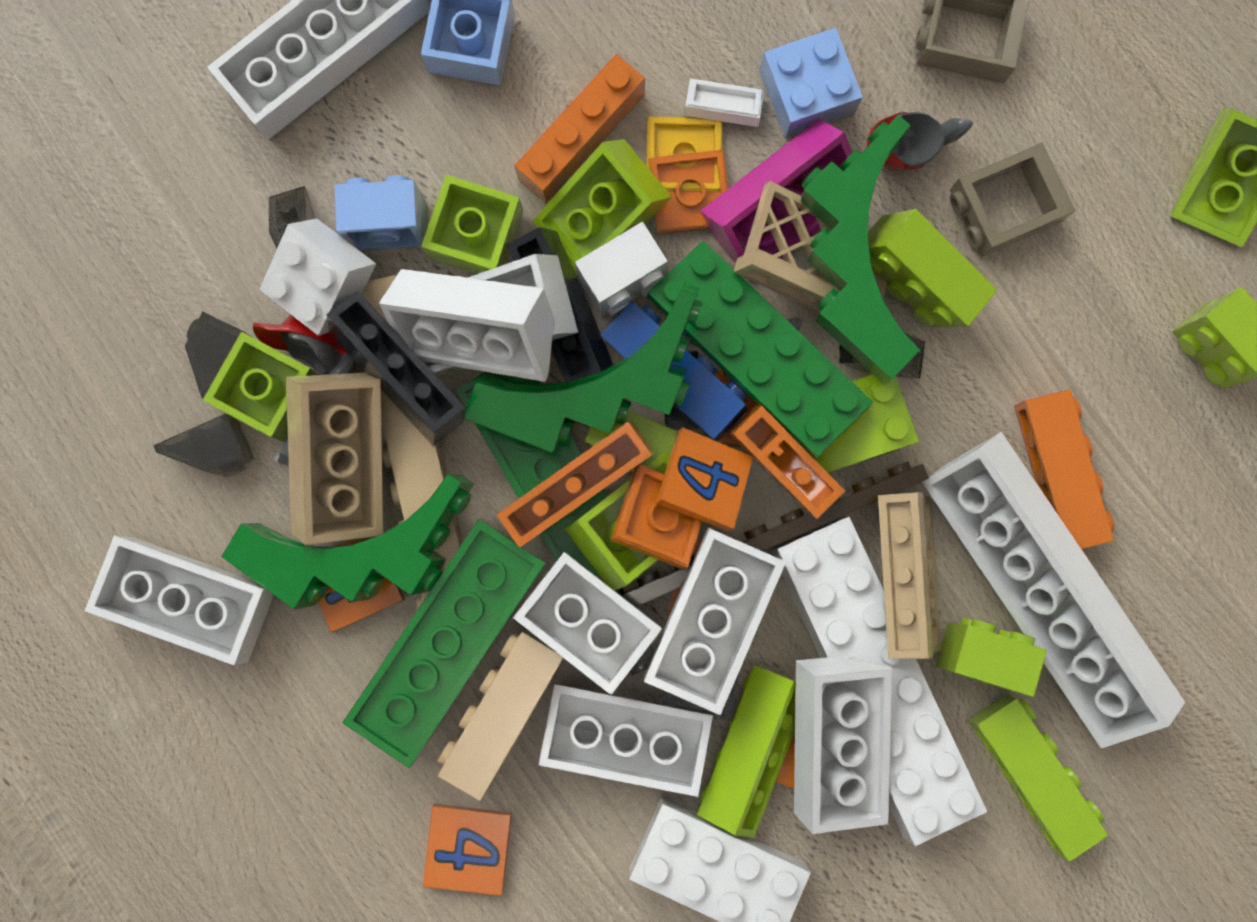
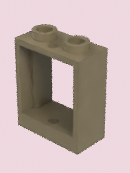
M924 0L922 14H927L925 26L919 27L914 49L920 50L917 64L1005 83L1016 68L1030 0ZM942 6L1001 18L1002 24L995 57L992 58L934 45Z
M1043 142L959 178L950 189L952 208L956 214L962 216L967 226V239L974 249H978L981 257L1061 223L1076 211ZM1020 167L1043 215L996 235L974 187Z

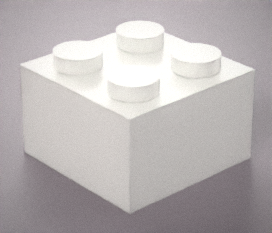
M317 218L291 223L286 227L259 290L319 336L329 332L327 313L355 292L359 291L362 294L376 263Z
M641 222L576 261L575 267L581 287L602 319L609 314L612 318L617 317L630 301L640 295L647 298V292L660 280L664 279L667 273L668 261L645 224Z

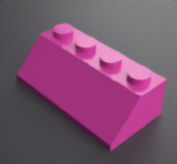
M820 119L816 120L700 210L715 240L735 264L737 258L744 255L764 185L772 181L802 196L805 189L802 183L815 168L818 167L823 170L831 161L840 168L850 156L852 149L845 133ZM773 196L771 209L778 222L790 215L784 202ZM809 213L801 216L810 237L821 229L815 216ZM792 220L779 226L788 247L801 242ZM769 230L762 234L758 249L773 255L780 251Z

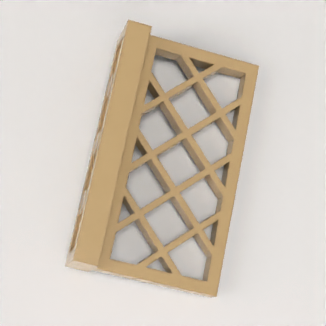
M769 181L764 185L744 255L737 258L733 273L821 312L822 310L817 307L821 300L833 288L838 293L840 290L814 266L807 270L797 267L791 254L792 250L803 246L808 258L810 257L813 248L809 245L818 234L812 237L809 236L801 216L806 213L815 215L801 203L802 196ZM773 196L784 202L790 215L778 222L771 209ZM816 217L821 230L826 227L831 232V229ZM792 220L801 242L788 247L779 226ZM769 230L780 251L773 255L758 249L762 234ZM874 276L883 299L887 283L880 276Z
M919 492L878 495L888 659H929L933 657L934 653L941 652L931 497L923 496Z

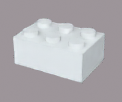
M565 552L513 617L610 695H612L662 630L661 626Z

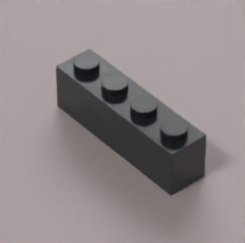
M539 227L508 243L507 246L514 261L533 254L558 255L578 333L552 341L551 350L565 382L584 378L613 366L614 363L603 338L600 336L599 328L558 232Z
M359 291L326 314L329 333L368 375L380 379L381 390L433 447L463 423L465 407Z

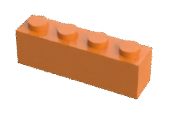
M615 54L514 165L518 180L547 204L645 95V77L618 54Z
M1071 389L1025 400L1014 405L1035 482L1081 549L1114 541L1112 535L1114 521L1111 513L1105 509L1101 497L1103 493L1102 479L1097 472H1094L1090 458L1093 454L1092 444L1089 437L1083 434L1080 423L1082 417L1081 406L1077 398L1072 396Z
M630 420L496 514V516L520 548L649 458L654 451L633 421Z

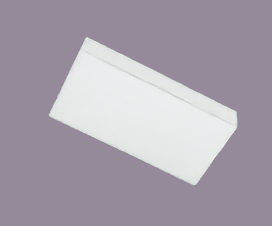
M690 78L684 116L758 127L764 90Z

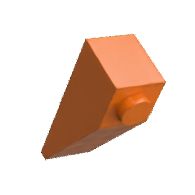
M754 406L727 433L748 455L753 456V460L816 519L845 492L763 406Z

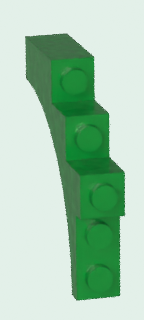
M900 115L889 125L884 121L879 124L867 139L871 144L862 153L857 149L852 152L840 168L832 161L823 170L818 167L815 168L802 183L805 189L800 200L806 208L831 229L830 232L825 227L812 240L809 246L813 250L808 262L840 290L838 293L833 288L817 305L822 311L819 313L816 322L885 386L920 351L898 326L882 299L871 267L867 238L869 207L877 177L884 163L902 142L910 127V124Z
M684 283L668 316L653 336L629 357L602 372L574 381L549 384L514 382L484 374L474 385L464 419L553 453L560 442L567 443L575 421L611 434L617 423L624 425L632 402L625 399L670 415L674 403L682 406L690 383L683 381L687 369L673 364V361L681 363L689 340L682 338L687 323L695 325L703 302L696 300L700 288Z
M447 474L429 500L407 520L380 536L351 546L325 547L305 545L300 541L284 537L261 523H241L221 557L293 609L316 605L327 591L325 584L351 602L369 600L382 588L384 584L382 576L410 595L431 591L443 573L440 569L446 561L434 549H438L444 544L450 534L451 529L448 526L454 516L462 513L471 500L469 492L474 483L463 475Z

